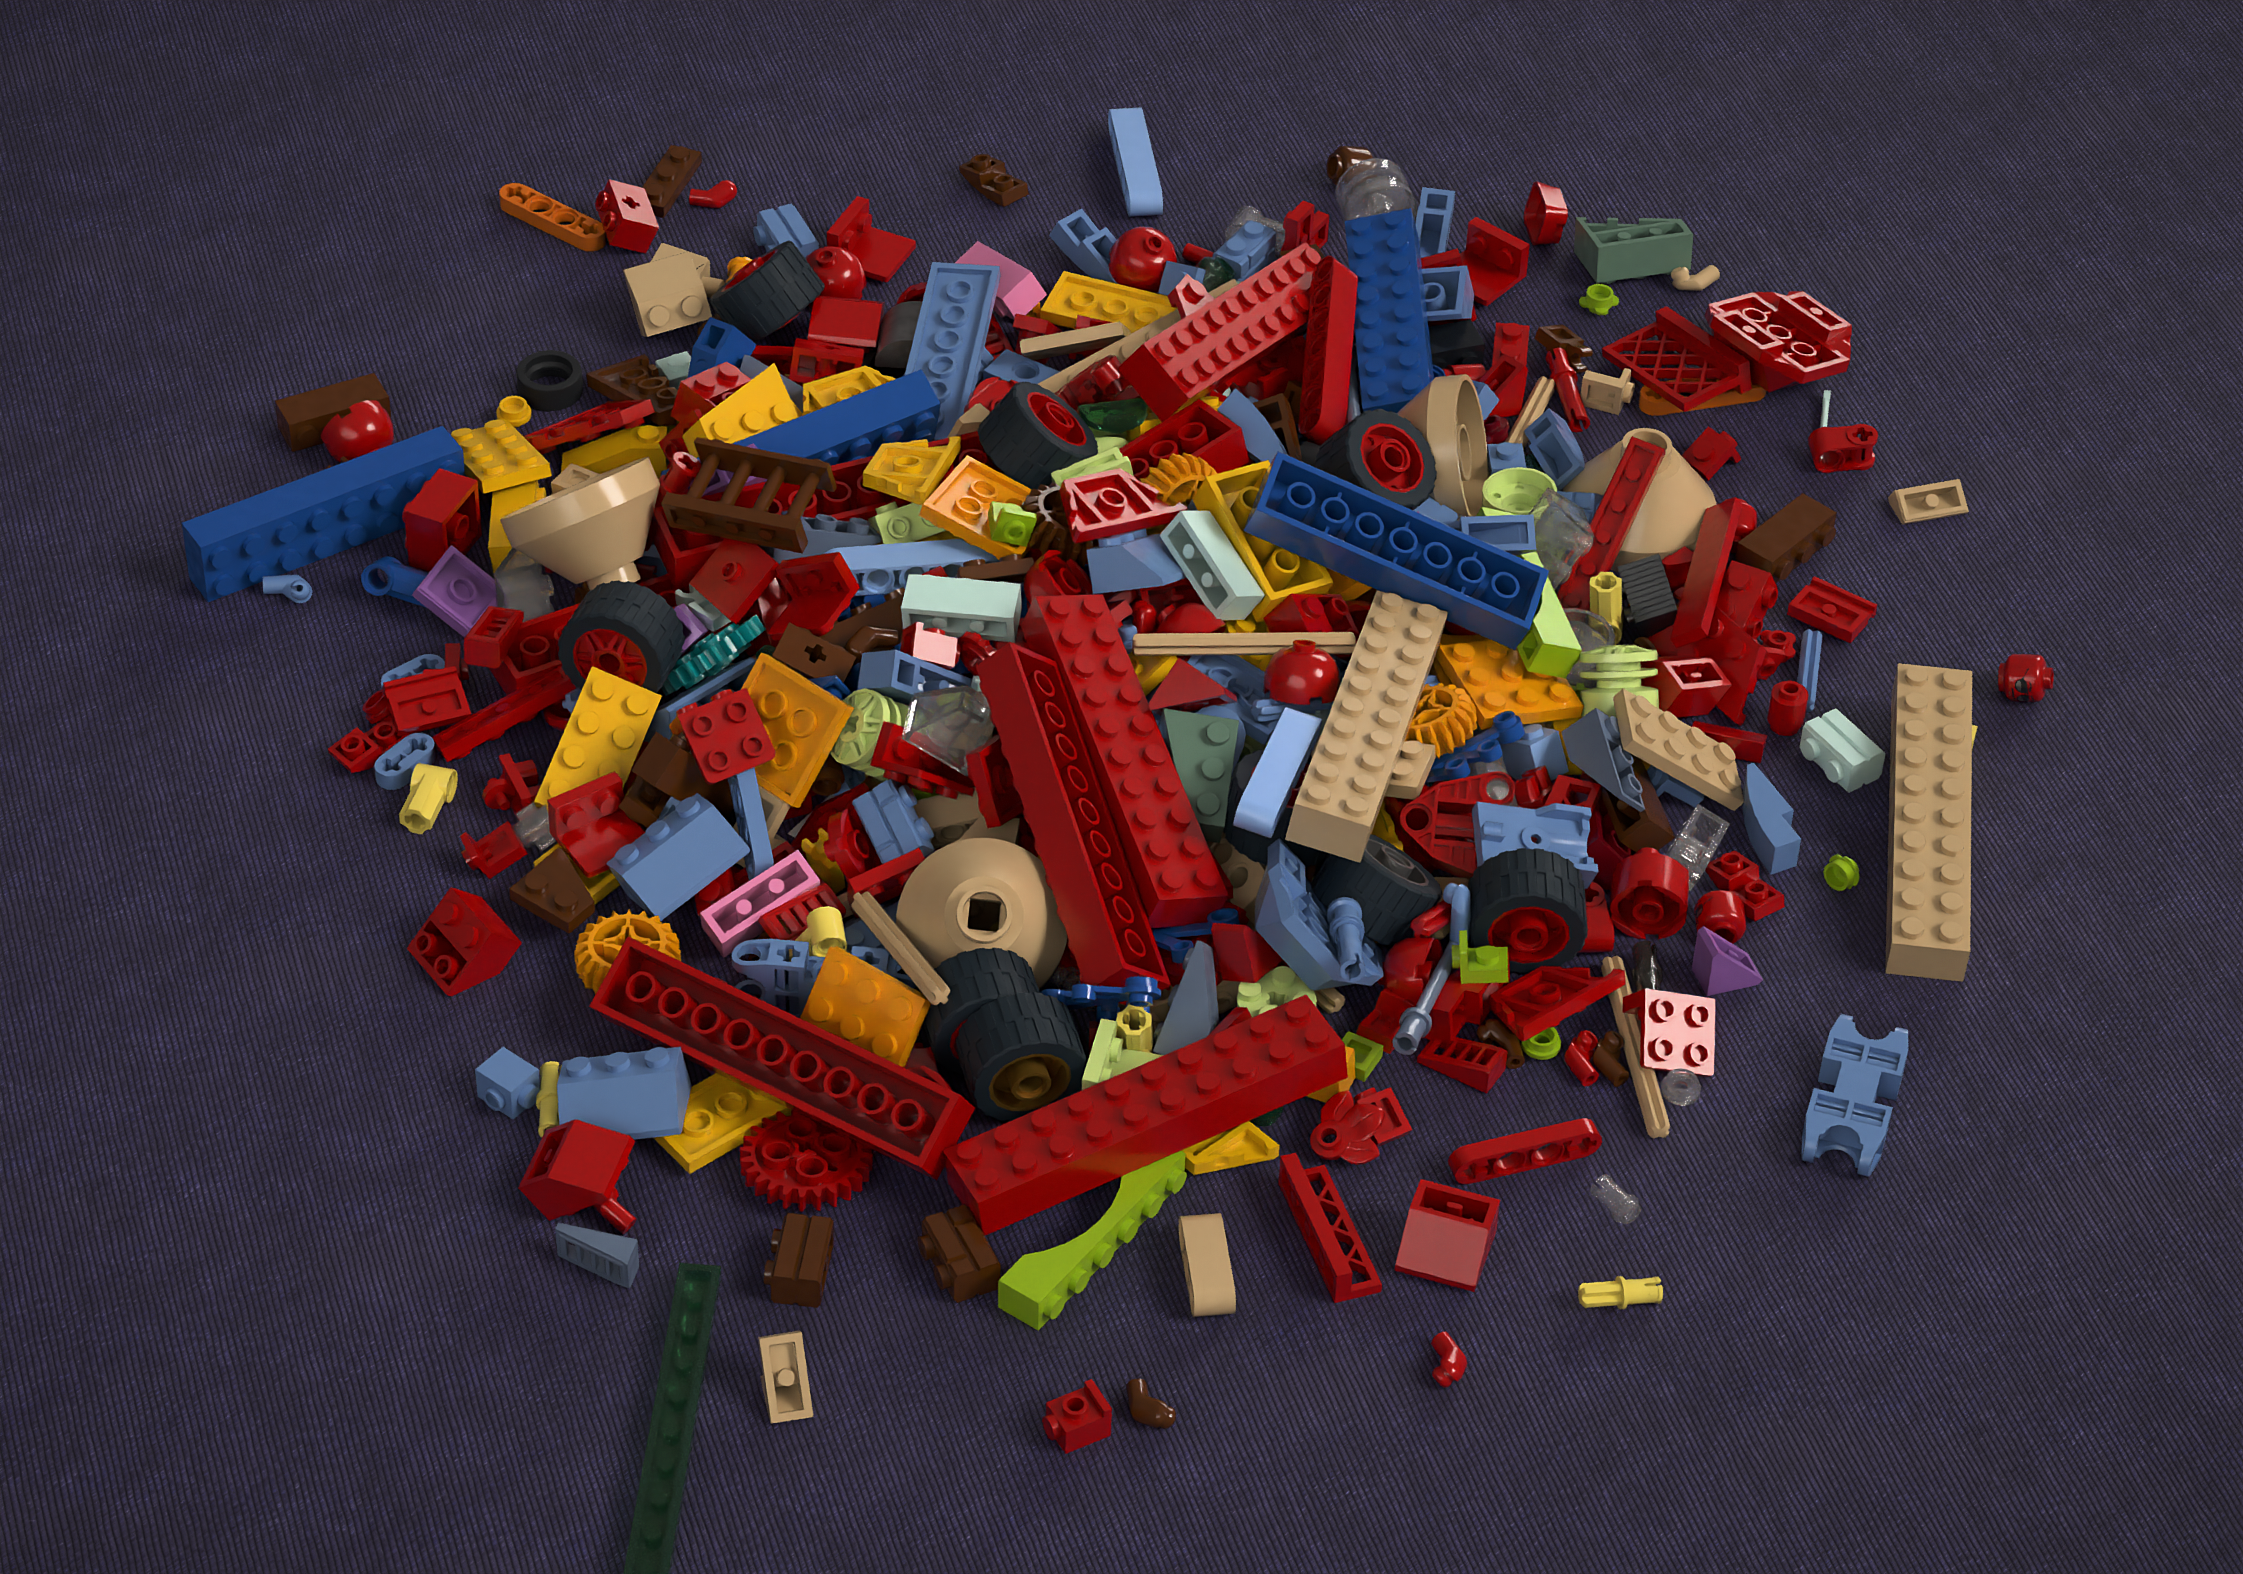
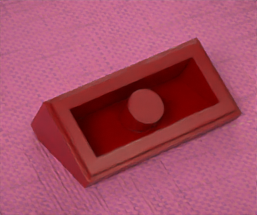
M1694 721L1692 727H1697L1706 736L1730 746L1735 753V759L1761 763L1767 735Z

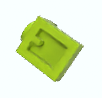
M995 501L991 502L988 510L991 540L1027 547L1037 521L1035 513L1023 511L1020 506L1013 503L1005 504Z
M1460 930L1459 945H1452V968H1460L1461 984L1509 982L1508 947L1487 945L1480 948H1468L1467 930Z

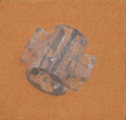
M533 802L516 813L520 821L515 823L513 828L527 849L537 845L539 850L542 851L556 842L550 834L548 806L546 804L537 809Z

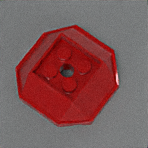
M1789 291L1788 295L1775 292H1752L1710 303L1707 306L1704 316L1711 328L1712 336L1747 358L1750 362L1751 380L1769 393L1847 371L1851 357L1850 338L1852 335V325L1804 291Z

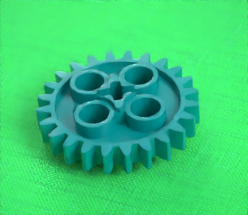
M754 615L740 625L732 623L715 635L711 633L690 647V651L678 659L662 685L661 690L665 696L682 686L688 689L705 677L714 676L733 663V659L752 646L750 641L766 630L758 616Z

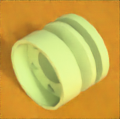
M1523 467L1507 468L1493 473L1483 485L1482 507L1519 515L1534 514L1536 552L1540 557L1551 550L1557 493L1554 480L1543 472Z
M1608 645L1581 652L1579 662L1596 663V669L1579 671V677L1596 680V688L1580 691V700L1584 705L1581 716L1584 717L1597 708L1609 717H1616L1613 697L1622 688L1636 696H1643L1650 704L1659 708L1658 689L1641 686V679L1658 675V669L1641 668V661L1657 660V650L1645 649L1636 645Z
M863 688L853 691L843 701L854 707V710L830 754L838 763L850 766L854 770L862 771L866 775L884 782L888 780L883 778L885 770L870 765L883 722L894 723L930 736L928 721L920 711L903 703L895 702L892 698L883 696L874 690Z

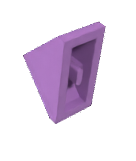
M1705 926L1698 930L1692 971L1706 996L1755 986L1763 981L1747 952Z

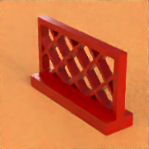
M1667 306L1655 311L1656 322L1602 348V356L1622 370L1624 368L1630 369L1633 378L1684 412L1730 389L1735 390L1739 394L1752 389L1750 362L1747 358ZM1655 335L1658 336V340H1647ZM1623 351H1635L1634 354H1619ZM1641 351H1659L1658 354H1641ZM1665 351H1676L1679 354H1665ZM1638 365H1655V368H1640ZM1662 365H1679V368L1661 367ZM1686 365H1697V366H1699L1700 368H1685V367H1686ZM1659 378H1676V381H1675V382H1661V381H1659L1658 379H1659ZM1700 378V382H1682V379ZM1707 378L1720 380L1718 382H1706ZM1679 392H1696L1686 398L1679 394Z

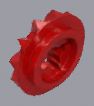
M966 631L957 641L961 647L960 658L963 664L974 676H979L976 666L995 653L997 649L990 645L989 640H984L976 632Z

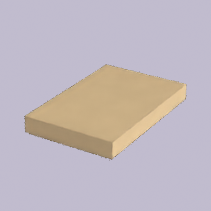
M1119 321L1022 339L1020 341L1021 354L1031 360H1039L1104 348L1130 335L1131 331Z

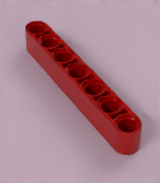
M1326 256L1320 260L1312 274L1298 426L1300 434L1320 446L1330 436L1345 426L1347 422L1358 276L1332 256Z

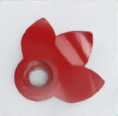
M1348 1090L1333 1095L1321 1109V1123L1311 1133L1310 1144L1312 1150L1318 1157L1325 1160L1342 1158L1354 1165L1372 1161L1380 1155V1152L1374 1141L1370 1138L1380 1128L1385 1117V1111L1372 1104L1354 1105L1353 1097ZM1334 1134L1337 1136L1332 1143L1323 1142V1139L1328 1135Z

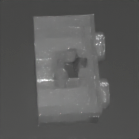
M1699 804L1696 805L1680 827L1665 854L1678 861L1688 870L1689 892L1702 876L1730 823Z

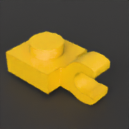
M820 828L818 830V841L813 844L805 838L802 840L801 847L806 853L807 863L812 870L837 894L846 888L844 875L837 862H831L827 858L823 843L829 837L828 833Z

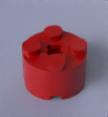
M1650 847L1641 848L1637 851V854L1631 855L1619 862L1612 873L1610 893L1611 919L1616 928L1636 939H1645L1646 934H1658V939H1662L1677 933L1686 922L1689 893L1688 870L1675 859L1659 854L1656 849Z

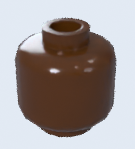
M1340 146L1328 157L1327 175L1338 188L1364 189L1377 174V162L1373 159L1372 153L1365 147Z

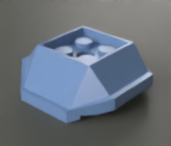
M1279 837L1268 846V863L1255 899V929L1311 990L1315 991L1351 984L1372 986L1383 977L1382 950L1373 940L1364 935L1361 940L1366 969L1365 976L1357 982H1349L1348 973L1346 980L1341 977L1337 944L1330 938L1327 908L1313 893L1311 882L1305 877V865Z

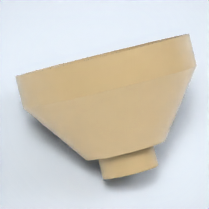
M1467 374L1435 377L1397 414L1402 418L1405 417L1415 428H1418L1430 445V450L1436 462L1435 470L1437 471V477L1434 482V490L1429 495L1436 502H1439V505H1446L1455 511L1458 516L1456 521H1459L1460 517L1476 516L1482 507V489L1484 482L1489 478L1485 427L1479 398L1471 378Z
M1638 428L1629 431L1623 437V440L1586 462L1585 469L1563 488L1565 492L1604 495L1632 436L1665 449L1666 454L1611 568L1613 571L1619 572L1617 566L1659 553L1662 561L1667 555H1672L1684 546L1694 552L1705 510L1716 505L1714 494L1708 484L1672 446L1670 438L1656 429Z
M645 457L529 504L500 519V522L511 547L574 584L586 581L589 589L593 590L597 585L610 583L611 581L636 582L641 577L634 560L642 557L644 554L660 483L649 457Z
M971 838L956 841L928 856L918 865L906 882L896 913V925L933 969L941 965V962L946 959L952 958L964 951H972L977 948H1002V950H1010L1017 953L1019 957H1023L1028 962V965L1032 968L1039 990L1052 977L1058 967L1068 937L1065 926L1057 915L1058 906L1053 891L1046 882V871L1043 862L1031 852L1016 844L993 838ZM970 901L996 902L1000 905L997 932L974 930L967 927Z

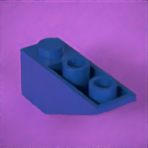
M710 317L693 346L687 378L726 361L740 370L744 355L751 356L757 344L735 326Z

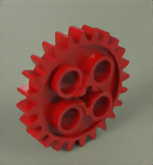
M793 1110L791 1111V1116L788 1117L778 1111L776 1112V1121L764 1117L762 1118V1128L751 1126V1136L743 1137V1147H740L741 1176H745V1185L747 1187L755 1186V1196L767 1193L768 1204H772L780 1199L783 1200V1209H787L792 1203H798L799 1211H804L807 1204H813L814 1208L820 1211L821 1202H827L832 1207H837V1197L850 1201L851 1190L855 1192L862 1191V1182H869L873 1154H871V1148Z

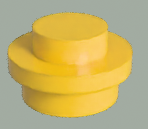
M508 396L502 399L496 410L497 420L509 421L514 427L527 423L532 416L530 406L520 396Z

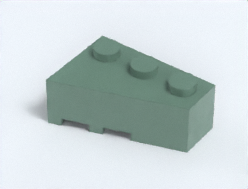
M1576 217L1574 253L1596 283L1610 284L1616 280L1628 278L1644 279L1649 275L1656 274L1671 275L1672 270L1678 267L1691 269L1693 233L1682 219L1639 218V224H1618V218H1607V223H1586V217Z
M1163 708L1159 723L1160 732L1206 841L1220 843L1225 826L1228 791L1231 783L1239 720Z

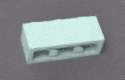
M1180 511L1159 535L1204 605L1214 614L1216 619L1244 620L1266 596L1210 511Z
M909 574L901 606L903 629L917 621L924 623L923 629L938 628L944 630L946 636L960 637L968 631L980 634L984 640L1015 642L1022 611L1021 586L1017 583L1004 581L995 582L969 578Z

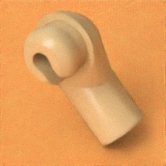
M1709 265L1699 273L1689 275V270L1686 267H1678L1671 272L1672 285L1678 290L1702 291L1720 278V272L1714 265Z

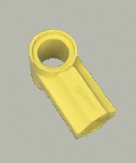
M1600 572L1597 576L1590 578L1589 637L1598 646L1617 645L1621 640L1624 618L1622 578L1615 576L1613 572Z
M423 763L416 764L411 777L410 793L399 813L400 824L416 834H423L424 831L430 830L444 802L450 803L454 798L458 782L457 771Z
M829 906L819 907L811 911L806 919L808 928L795 941L809 942V956L826 957L829 947L835 946L846 951L847 942L840 911ZM789 949V962H791L793 954L792 949Z
M1128 1004L1123 1011L1117 1013L1116 1018L1117 1038L1123 1039L1122 1048L1153 1053L1154 1028L1152 1026V1015L1146 1012L1143 1007Z

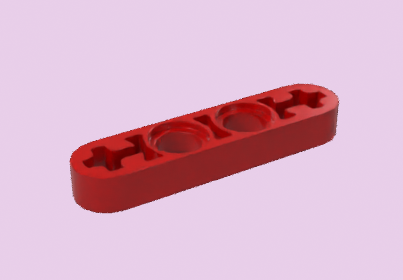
M1576 1119L1464 1145L1453 1151L1449 1156L1448 1165L1458 1183L1472 1184L1587 1157L1598 1150L1602 1143V1137L1591 1119ZM1551 1143V1144H1550L1549 1146H1547L1546 1148L1541 1149V1150H1538V1149H1539L1540 1147H1542L1543 1145H1546V1144ZM1513 1152L1508 1157L1500 1159L1505 1154Z

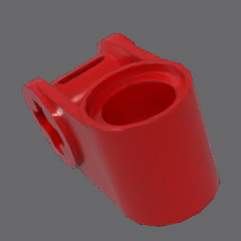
M1856 424L1842 427H1821L1814 430L1808 437V445L1815 468L1822 473L1848 470L1863 471L1871 468L1875 463L1873 446L1878 441V432L1872 426Z
M1591 882L1589 887L1585 889L1588 934L1585 939V945L1577 953L1612 952L1614 948V926L1609 916L1605 892L1600 885Z

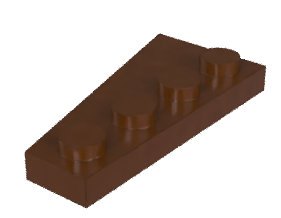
M645 354L586 373L588 387L601 393L603 396L614 401L650 399L655 413L647 415L645 418L659 426H671L677 423V420L671 416L678 390L675 387L669 386V380L665 376H659L658 368L654 364L649 365V358Z

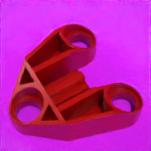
M1108 355L1084 369L1054 394L1062 398L1078 413L1107 398L1114 399L1118 394L1127 390L1131 384L1117 369L1121 365L1115 355Z
M1495 771L1440 782L1402 809L1400 828L1408 840L1433 867L1470 880L1478 867L1475 844L1473 842L1435 839V836L1474 839L1472 816L1437 812L1440 810L1472 813L1476 802L1509 806L1515 794L1514 781L1508 774ZM1497 780L1504 782L1509 789L1508 795L1501 800L1492 799L1486 792L1489 783ZM1413 811H1421L1426 814L1428 824L1421 830H1413L1406 823L1408 814Z

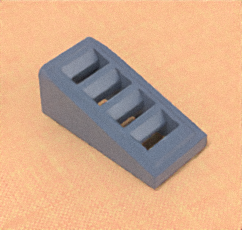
M564 1223L557 1224L555 1232L557 1255L615 1284L627 1288L631 1287L639 1269L638 1240Z

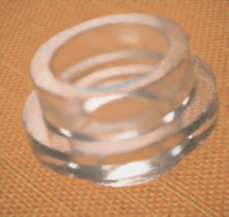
M1678 1068L1670 1071L1664 1077L1660 1090L1662 1096L1668 1102L1679 1106L1693 1104L1699 1099L1701 1085L1697 1076L1692 1071Z

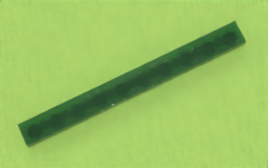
M679 1263L623 1574H671L722 1277L721 1266Z

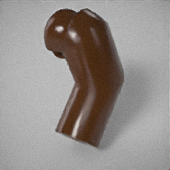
M863 626L848 640L845 650L856 656L854 663H859L862 659V653L871 652L876 646H896L898 630Z
M1488 1019L1486 1024H1482L1477 1028V1035L1480 1041L1490 1045L1496 1041L1501 1048L1508 1051L1506 1061L1508 1068L1517 1069L1523 1066L1525 1059L1520 1040L1507 1026L1498 1019Z
M1607 1031L1604 1038L1598 1040L1593 1054V1063L1615 1087H1620L1629 1078V1072L1618 1062L1621 1054L1620 1049L1624 1045V1038L1615 1031Z
M1139 1378L1132 1379L1126 1384L1130 1413L1136 1422L1167 1429L1174 1424L1176 1420L1175 1409L1162 1400L1149 1397L1145 1380Z

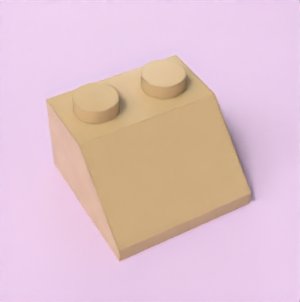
M689 251L623 270L641 336H652L708 320L712 317L703 283Z

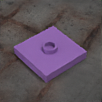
M451 545L413 592L412 596L465 638L489 606L496 607L508 590Z

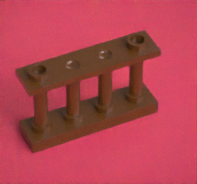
M696 437L694 445L702 466L687 494L684 495L667 492L661 502L669 526L803 554L808 540L801 517L816 489L835 492L837 488L830 463L819 459H807L725 443L717 439L709 440ZM716 469L734 472L720 501L714 502L701 499ZM749 476L767 479L753 508L734 506ZM783 482L800 485L786 514L779 515L767 512Z

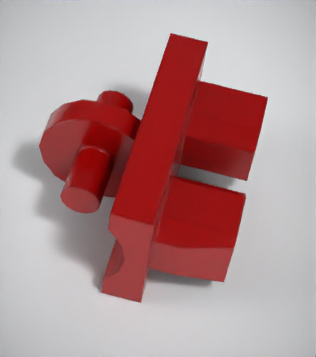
M510 753L499 755L498 761L503 768V773L499 779L491 778L488 781V785L482 793L483 800L492 809L508 810L511 806L521 827L532 825V813L544 810L533 805L541 785L528 787L538 784L537 768L532 759L514 763Z
M1545 765L1525 771L1521 774V779L1514 781L1515 802L1511 806L1528 809L1544 807L1554 785L1551 782Z

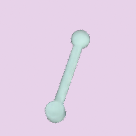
M1824 390L1820 428L1827 427L1830 390Z

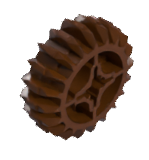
M1053 482L1049 487L1040 484L1038 489L1031 490L1025 502L1021 505L1023 511L1035 513L1037 518L1029 539L1031 542L1030 548L1039 549L1042 551V555L1048 550H1058L1062 553L1057 557L1066 562L1072 558L1079 566L1084 567L1088 563L1086 550L1099 546V539L1075 544L1071 537L1059 492L1061 487Z

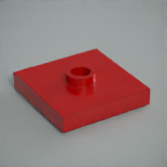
M725 538L689 584L737 625L778 573L775 569L779 563L757 544Z

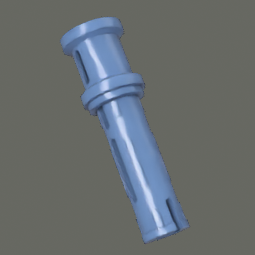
M1341 897L1332 901L1328 906L1329 933L1332 941L1337 944L1341 977L1346 980L1348 973L1349 982H1357L1366 973L1361 940L1365 933L1364 923L1361 920L1362 910L1359 903L1353 898Z

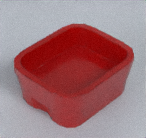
M1536 181L1532 185L1524 209V224L1534 246L1557 244L1561 239L1562 231L1568 218V209L1560 188Z

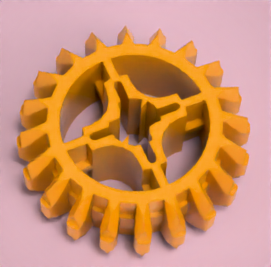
M1185 452L1182 455L1172 453L1169 460L1160 458L1157 468L1149 467L1150 474L1146 479L1140 478L1142 483H1146L1159 490L1157 498L1166 504L1175 506L1180 502L1188 507L1207 476L1218 473L1213 467L1208 465V462L1200 457L1197 458ZM1169 523L1146 528L1147 535L1161 534Z
M1438 683L1435 686L1426 684L1405 741H1419L1423 744L1435 745L1436 758L1438 759L1443 754L1454 753V748L1465 746V740L1471 739L1473 731L1477 729L1476 709L1470 696L1466 694L1464 689L1456 688L1453 684L1446 687L1443 683Z
M630 909L623 915H618L613 910L610 918L598 916L596 924L587 923L586 930L579 934L576 950H574L576 972L579 978L582 979L585 989L593 988L596 995L627 936L681 961L679 940L677 934L673 933L670 923L660 922L658 915L648 918L645 910L639 915L632 914Z

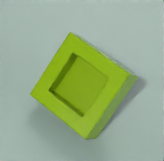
M1348 1031L1342 1041L1345 1043V1046L1355 1049V1078L1365 1082L1383 1057V1045Z

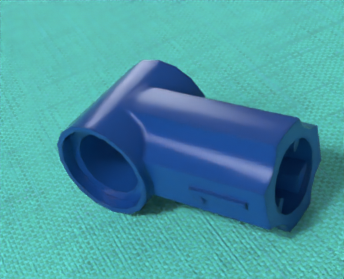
M390 556L376 560L363 570L361 582L368 593L376 596L386 594L425 607L412 594L428 573L404 566L399 560ZM378 569L383 570L387 574L388 583L381 581L378 576Z

